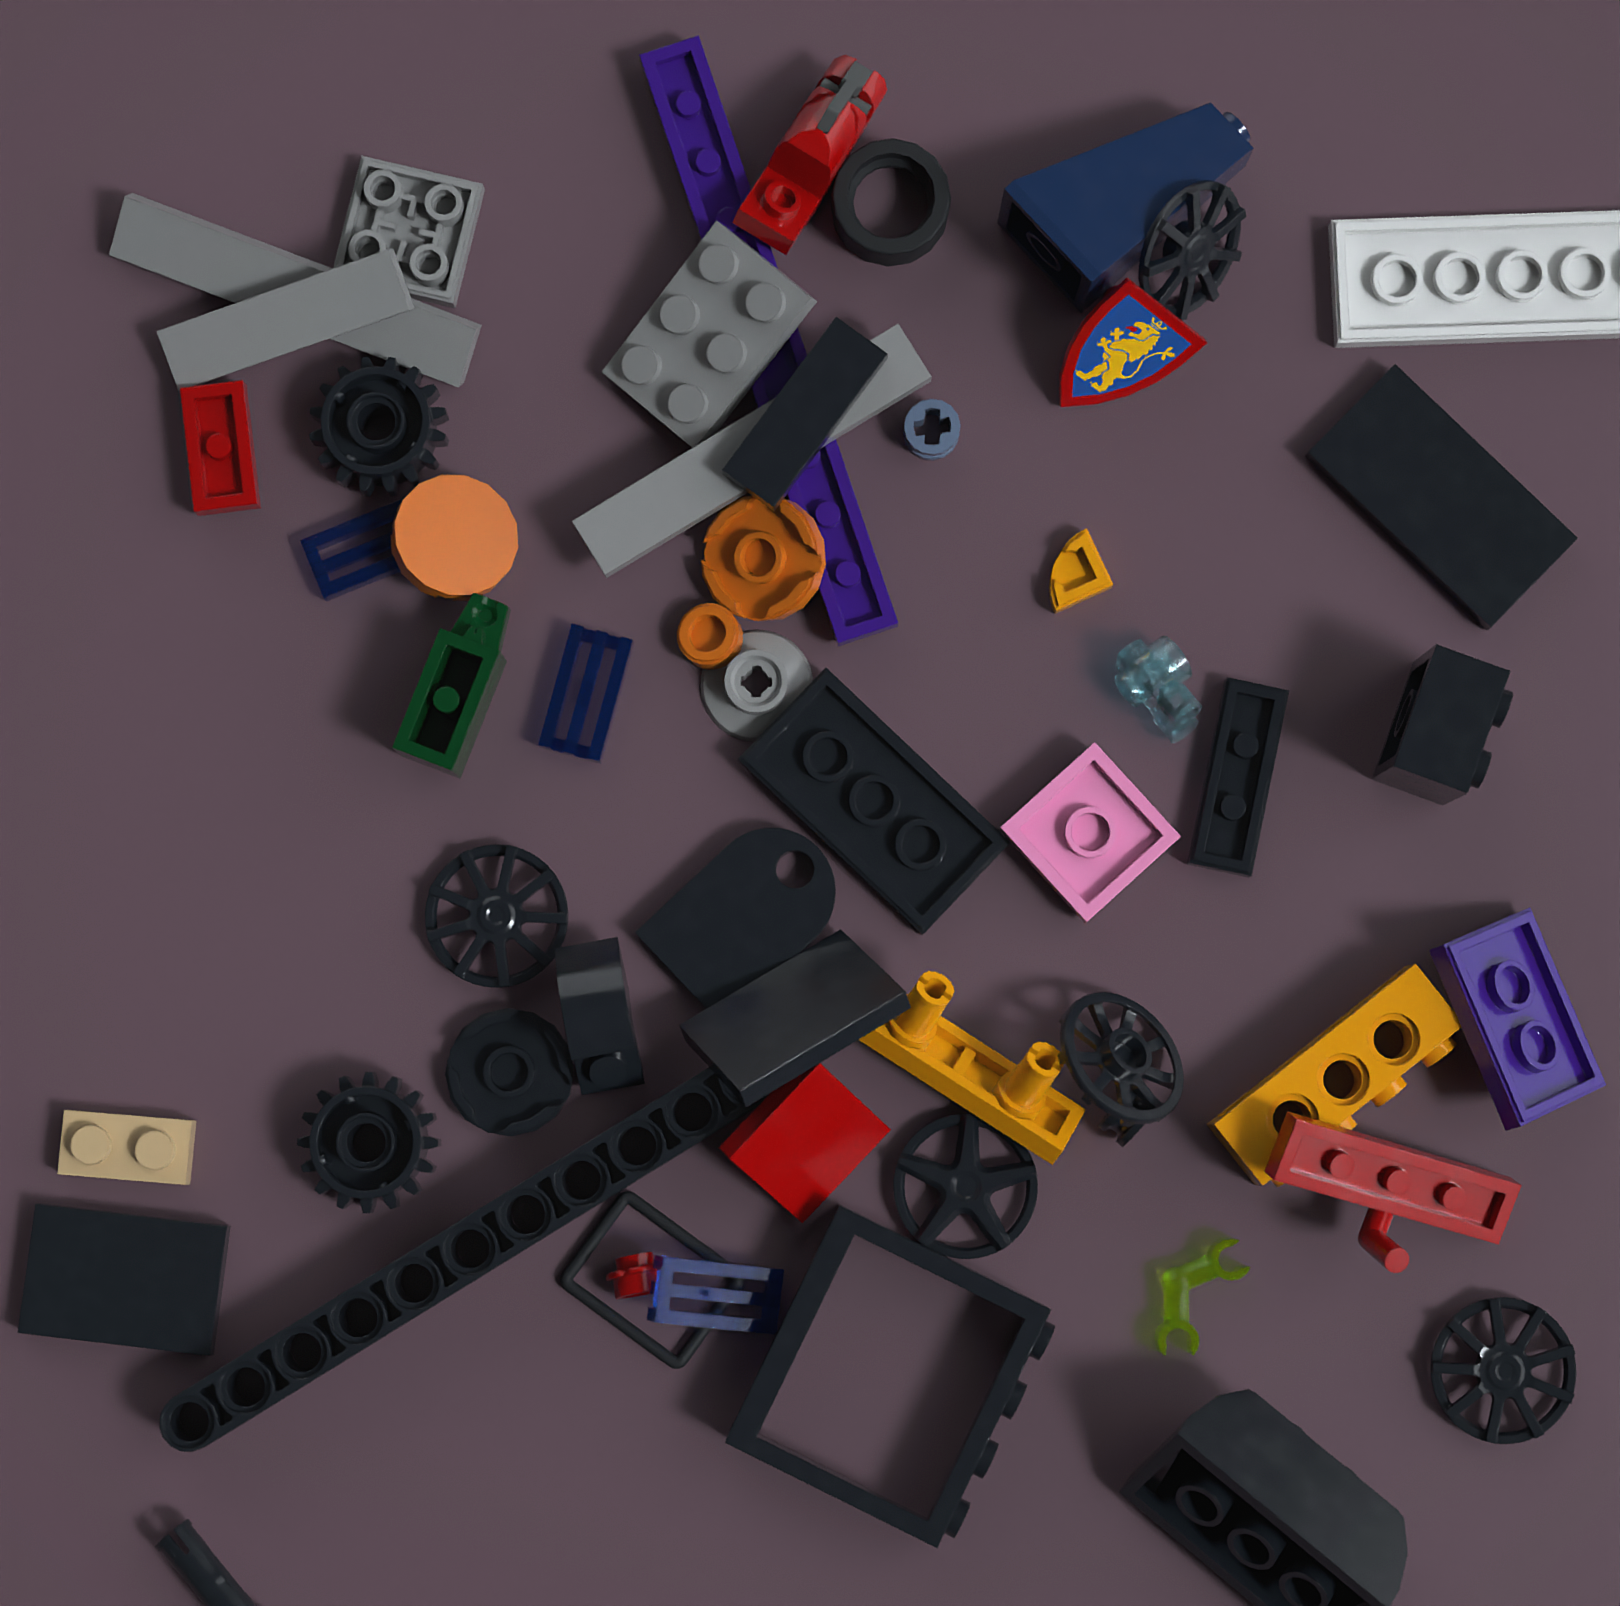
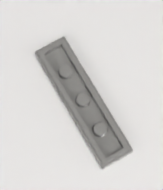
M391 248L156 332L178 391H180V388L196 386L405 313L415 309L394 249Z

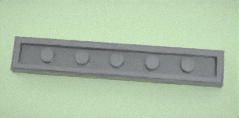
M134 193L124 196L109 253L110 256L234 303L333 269ZM412 299L415 307L413 310L330 338L385 360L389 357L396 358L400 366L408 369L415 366L420 369L422 374L459 388L465 382L482 325Z
M899 324L870 340L888 353V359L822 447L931 382L932 376ZM774 399L572 521L606 578L748 493L723 475L722 469Z

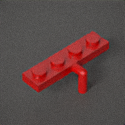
M1288 1111L1264 1171L1275 1181L1368 1207L1358 1233V1243L1391 1273H1400L1409 1264L1407 1251L1386 1235L1394 1215L1499 1245L1522 1186L1509 1176Z

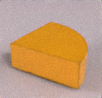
M1087 528L1078 532L1065 544L1053 564L1049 579V597L1054 614L1113 587V582Z

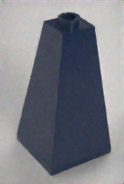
M1210 102L1013 180L1004 188L997 224L1082 313L1139 262L1142 247L1152 223L1161 209L1176 193L1190 184L1205 180L1217 181L1225 185L1246 166L1254 149L1249 143L1251 139L1250 134L1235 115L1227 111L1221 114ZM1200 192V207L1212 197V192ZM1183 201L1166 220L1172 226H1176L1188 218L1186 202ZM1161 232L1157 236L1153 249L1166 238Z

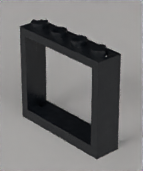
M839 1204L727 1434L725 1443L938 1548L944 1534L955 1538L964 1522L970 1502L962 1499V1496L972 1475L983 1479L994 1459L999 1443L991 1440L990 1437L1000 1416L1002 1415L1011 1420L1024 1396L1027 1384L1018 1379L1029 1356L1039 1361L1049 1344L1055 1329V1325L1046 1321L1051 1309ZM854 1235L1023 1317L927 1518L758 1434Z

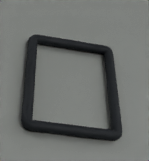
M625 1191L617 1196L564 1269L560 1277V1283L565 1291L673 1369H680L689 1362L744 1284V1276L737 1267L640 1196L631 1191ZM627 1204L731 1279L677 1356L573 1280Z

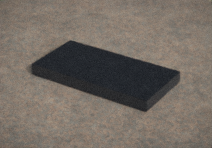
M1396 364L1381 377L1305 456L1486 630H1489L1578 539L1574 533Z
M826 667L738 758V761L921 935L940 918L1011 843Z

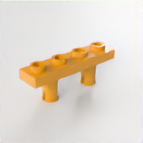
M924 972L913 989L907 994L911 1008L860 1038L859 1041L1053 1165L1063 1152L1086 1110L1051 1087V1084L1064 1066V1064H1060L1058 1059L1060 1051L1046 1042H1036L1030 1047L1018 1065L941 1016L943 1010L953 997L954 986L948 978L938 972Z

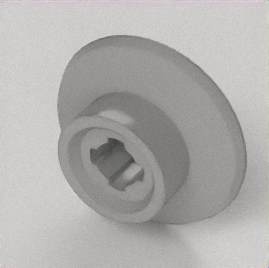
M767 630L743 631L742 648L730 664L719 669L702 670L700 680L701 698L709 717L721 730L737 739L755 742L813 681V675L803 652L788 638ZM755 670L762 671V675L768 681H772L771 687H767L761 693V697H752L745 686H741L742 680H746Z

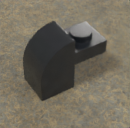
M618 937L554 948L563 1021L571 1060H574L581 1094L586 1095L645 1084L643 1066L632 1019L629 987Z

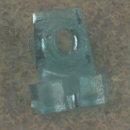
M1162 635L1148 646L1141 639H1137L1118 653L1116 669L1119 671V674L1114 677V680L1125 700L1133 707H1138L1143 703L1154 716L1155 724L1171 743H1176L1191 733L1199 723L1195 716L1201 711L1202 705L1185 684H1182L1192 677V670L1180 648L1169 637Z

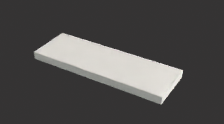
M1620 210L1331 220L1328 225L1334 348L1620 338Z

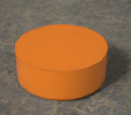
M704 603L691 608L682 617L677 629V642L680 650L691 663L702 669L714 670L727 666L739 654L743 644V631L738 620L727 608L715 603Z

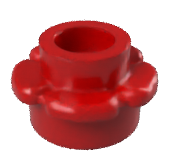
M653 1252L638 1253L615 1259L617 1271L606 1275V1281L613 1282L615 1299L633 1298L666 1290L663 1271L668 1270L669 1265L667 1263L655 1264Z

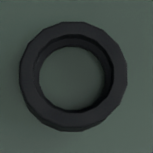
M895 138L869 142L851 153L836 174L831 194L834 227L847 249L866 262L887 267L912 263L930 252L944 234L951 203L948 177L935 156L916 143ZM894 167L907 170L919 179L926 190L928 207L925 218L916 230L904 237L889 239L876 236L862 226L855 214L853 201L856 188L865 176L877 169Z

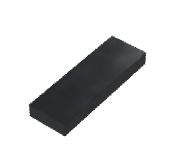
M835 317L722 469L723 475L775 511L886 362L888 353Z
M1229 677L1224 680L1187 865L1248 878L1252 876L1289 690Z

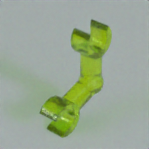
M1230 1237L1219 1238L1211 1244L1206 1255L1181 1266L1168 1268L1163 1273L1161 1285L1164 1291V1322L1158 1326L1154 1337L1155 1346L1161 1355H1166L1167 1335L1170 1331L1177 1328L1184 1329L1187 1334L1188 1352L1193 1356L1197 1352L1200 1340L1194 1326L1189 1324V1290L1218 1277L1233 1281L1242 1278L1248 1273L1251 1267L1246 1265L1226 1271L1219 1264V1255L1222 1250L1238 1243V1239Z

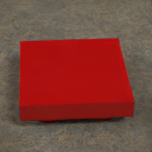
M819 1063L771 1092L719 1148L800 1222L804 1223L891 1129L828 1069Z

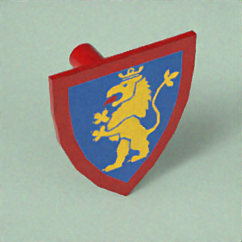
M1126 277L1117 286L1109 288L1104 293L1103 299L1081 322L1070 341L1059 374L1060 407L1096 405L1136 393L1159 382L1179 368L1204 347L1207 341Z

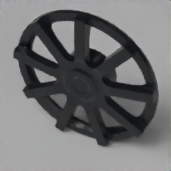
M1205 180L1183 188L1161 209L1144 241L1138 269L1139 287L1181 320L1187 319L1189 313L1195 311L1207 300L1214 302L1220 296L1217 288L1224 280L1232 262H1240L1243 252L1237 248L1240 239L1241 221L1246 218V211L1239 206L1237 198L1230 187L1217 181ZM1210 191L1213 194L1211 203L1201 222L1200 192ZM1185 201L1188 220L1172 226L1166 220L1179 204ZM1225 205L1227 216L1214 227L1221 209ZM1159 232L1167 237L1162 251L1163 258L1151 261L1150 258ZM1227 234L1224 248L1215 247V243ZM1213 259L1219 260L1211 275L1208 267L1209 261ZM1173 269L1172 274L1156 293L1152 294L1149 286V277ZM1198 276L1202 288L1192 296L1195 279ZM1182 281L1177 303L1173 305L1165 304Z
M484 845L459 854V856L443 868L432 883L425 907L426 934L436 956L448 970L459 978L483 987H510L537 976L554 960V948L562 947L567 933L568 903L558 877L540 858L524 849L511 845ZM492 856H504L496 888L491 889L487 886L475 860ZM516 859L527 863L541 874L518 893L510 892L509 885ZM464 866L478 891V896L475 899H469L445 889L452 876ZM549 884L555 897L557 913L525 911L523 903ZM442 899L466 909L469 912V917L466 920L438 928L437 909L439 900ZM523 924H557L554 937L546 952L540 949L522 932ZM471 930L476 934V937L458 963L446 950L441 939ZM515 940L537 962L521 972L510 975L506 950L507 941ZM486 943H492L495 947L498 977L485 976L469 970Z
M1098 992L1087 994L1076 1000L1059 1020V1023H1061L1060 1044L1062 1051L1058 1054L1060 1064H1066L1074 1081L1084 1093L1081 1099L1087 1105L1094 1103L1109 1115L1120 1119L1121 1125L1127 1127L1133 1124L1159 1122L1169 1115L1181 1098L1184 1074L1178 1050L1163 1025L1143 1006L1119 994ZM1103 1002L1114 1003L1123 1007L1120 1026L1112 1031L1105 1015ZM1086 1007L1101 1037L1092 1032L1078 1019V1016ZM1137 1015L1158 1035L1157 1038L1146 1042L1140 1034L1132 1030ZM1074 1034L1093 1048L1095 1052L1076 1051ZM1165 1048L1172 1064L1173 1073L1163 1072L1151 1067L1152 1053ZM1082 1065L1098 1066L1101 1069V1073L1094 1083L1088 1077ZM1142 1078L1171 1089L1172 1092L1167 1101L1163 1103L1158 1100L1143 1082ZM1110 1081L1115 1083L1118 1103L1102 1092ZM1129 1085L1149 1110L1133 1109Z
M1487 1298L1476 1301L1461 1309L1441 1330L1431 1356L1430 1373L1432 1387L1444 1413L1465 1433L1494 1444L1521 1443L1544 1435V1432L1561 1418L1568 1405L1572 1403L1575 1395L1574 1389L1577 1374L1574 1355L1576 1353L1563 1328L1542 1308L1516 1298ZM1501 1308L1513 1309L1530 1315L1513 1343L1506 1341ZM1488 1310L1493 1344L1485 1346L1462 1323L1473 1315ZM1542 1323L1552 1334L1558 1347L1529 1356L1525 1353V1348ZM1453 1333L1477 1353L1478 1357L1475 1363L1442 1362L1444 1350ZM1559 1359L1563 1361V1382L1561 1388L1532 1375L1534 1367ZM1442 1374L1474 1375L1478 1382L1462 1397L1451 1403L1443 1385ZM1526 1388H1532L1556 1398L1552 1408L1539 1421L1524 1396ZM1484 1394H1489L1492 1397V1403L1486 1429H1483L1469 1422L1460 1413ZM1506 1399L1514 1401L1527 1426L1526 1428L1511 1432H1499Z

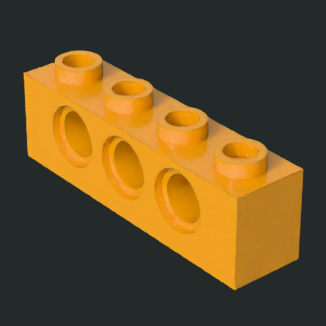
M1417 964L1404 966L1206 1125L1254 1185L1264 1186L1271 1180L1276 1187H1279L1284 1183L1273 1180L1264 1171L1278 1136V1132L1273 1125V1114L1281 1103L1285 1101L1293 1102L1301 1109L1305 1117L1352 1130L1357 1123L1351 1115L1370 1100L1376 1107H1379L1393 1098L1407 1085L1401 1075L1421 1060L1426 1067H1430L1448 1054L1457 1045L1451 1035L1461 1028L1460 1022L1454 1010ZM1383 1022H1390L1396 1025L1403 1036L1402 1049L1392 1059L1382 1056L1374 1045V1033ZM1335 1061L1347 1065L1354 1078L1352 1090L1341 1099L1330 1095L1323 1083L1326 1068Z

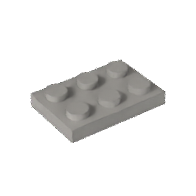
M716 221L618 349L602 373L693 448L717 433L811 311L817 300L725 225Z

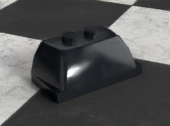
M1250 1389L1216 1396L1189 1416L1129 1476L1119 1491L1255 1606H1391L1400 1590L1408 1555L1405 1520L1402 1514L1363 1482L1350 1468L1340 1463L1311 1439L1303 1429L1288 1420L1261 1396Z

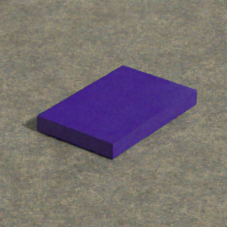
M1531 908L1514 913L1429 950L1505 1131L1521 1127L1606 1086Z

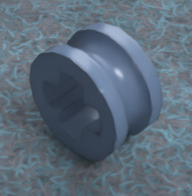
M927 399L918 402L911 407L905 417L903 436L906 446L912 454L921 459L933 461L944 458L953 451L958 443L961 427L959 416L951 405L942 400ZM926 415L939 416V425L948 424L950 432L940 434L939 443L936 445L925 444V435H915L914 428L923 426Z

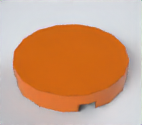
M439 475L419 483L398 506L392 525L391 550L402 575L418 590L435 598L439 595L444 598H454L452 601H469L473 593L483 595L490 592L510 571L518 550L517 523L507 502L488 484L466 475Z
M743 496L721 509L707 527L703 543H706L704 549L705 560L701 559L702 576L712 597L733 615L754 621L781 620L804 608L819 589L826 567L824 539L814 518L796 502L783 499L776 510L773 511L754 496Z

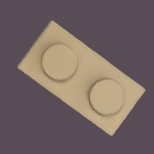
M64 1110L57 1174L190 1185L196 1120Z

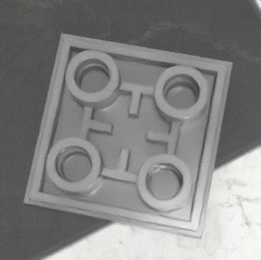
M361 156L333 268L393 248L412 299L456 308L485 192L484 185L478 182Z

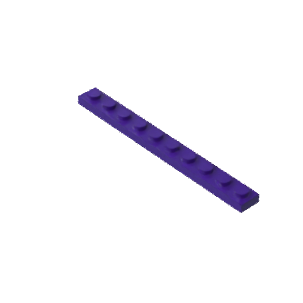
M699 35L640 54V62L700 240L704 238L714 223L718 221L778 269L770 245L732 223L751 188ZM798 327L751 387L757 409L777 397L806 358L807 352ZM835 439L819 450L788 492L787 497L788 500L796 502L814 518L824 539L826 567L819 586V592L837 645L841 646L898 627V620Z

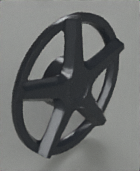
M956 1114L929 1123L909 1140L901 1152L895 1168L893 1191L899 1216L905 1227L917 1241L943 1256L956 1259H976L1003 1250L1026 1228L1035 1209L1038 1180L1035 1164L1027 1148L974 1114ZM959 1126L955 1158L951 1164L945 1165L913 1155L917 1148L931 1135L948 1127ZM979 1127L988 1129L1007 1141L1017 1153L1021 1162L984 1167L980 1162ZM906 1173L936 1188L940 1193L938 1201L921 1226L916 1223L907 1205L905 1197ZM1026 1181V1195L1023 1208L1015 1223L1008 1231H1005L991 1204V1195L996 1191ZM967 1214L990 1243L964 1248L950 1246L935 1239L958 1215Z

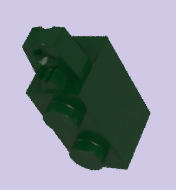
M473 593L451 632L442 628L439 629L392 746L402 757L459 779L461 778L507 663L501 650L511 612L509 606L486 596Z

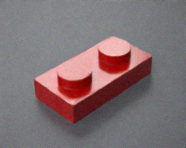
M243 380L180 388L194 512L198 516L260 509L261 504L247 385Z

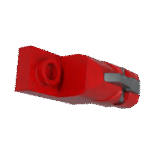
M845 54L834 58L816 88L807 98L794 121L776 146L766 169L739 207L732 222L786 256L834 184L838 170L849 157L887 92L885 79L876 70L874 72L858 63L856 58Z

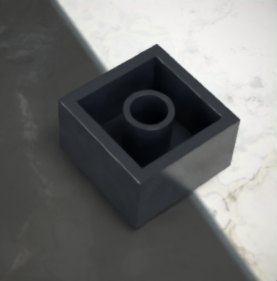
M1438 644L1421 655L1411 666L1371 780L1440 805H1445L1466 795L1470 787L1478 789L1486 776L1492 757V752L1483 749L1492 726L1501 727L1512 702L1513 692L1505 689L1511 671Z

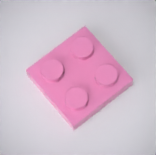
M1095 742L999 829L1084 923L1088 922L1181 837Z

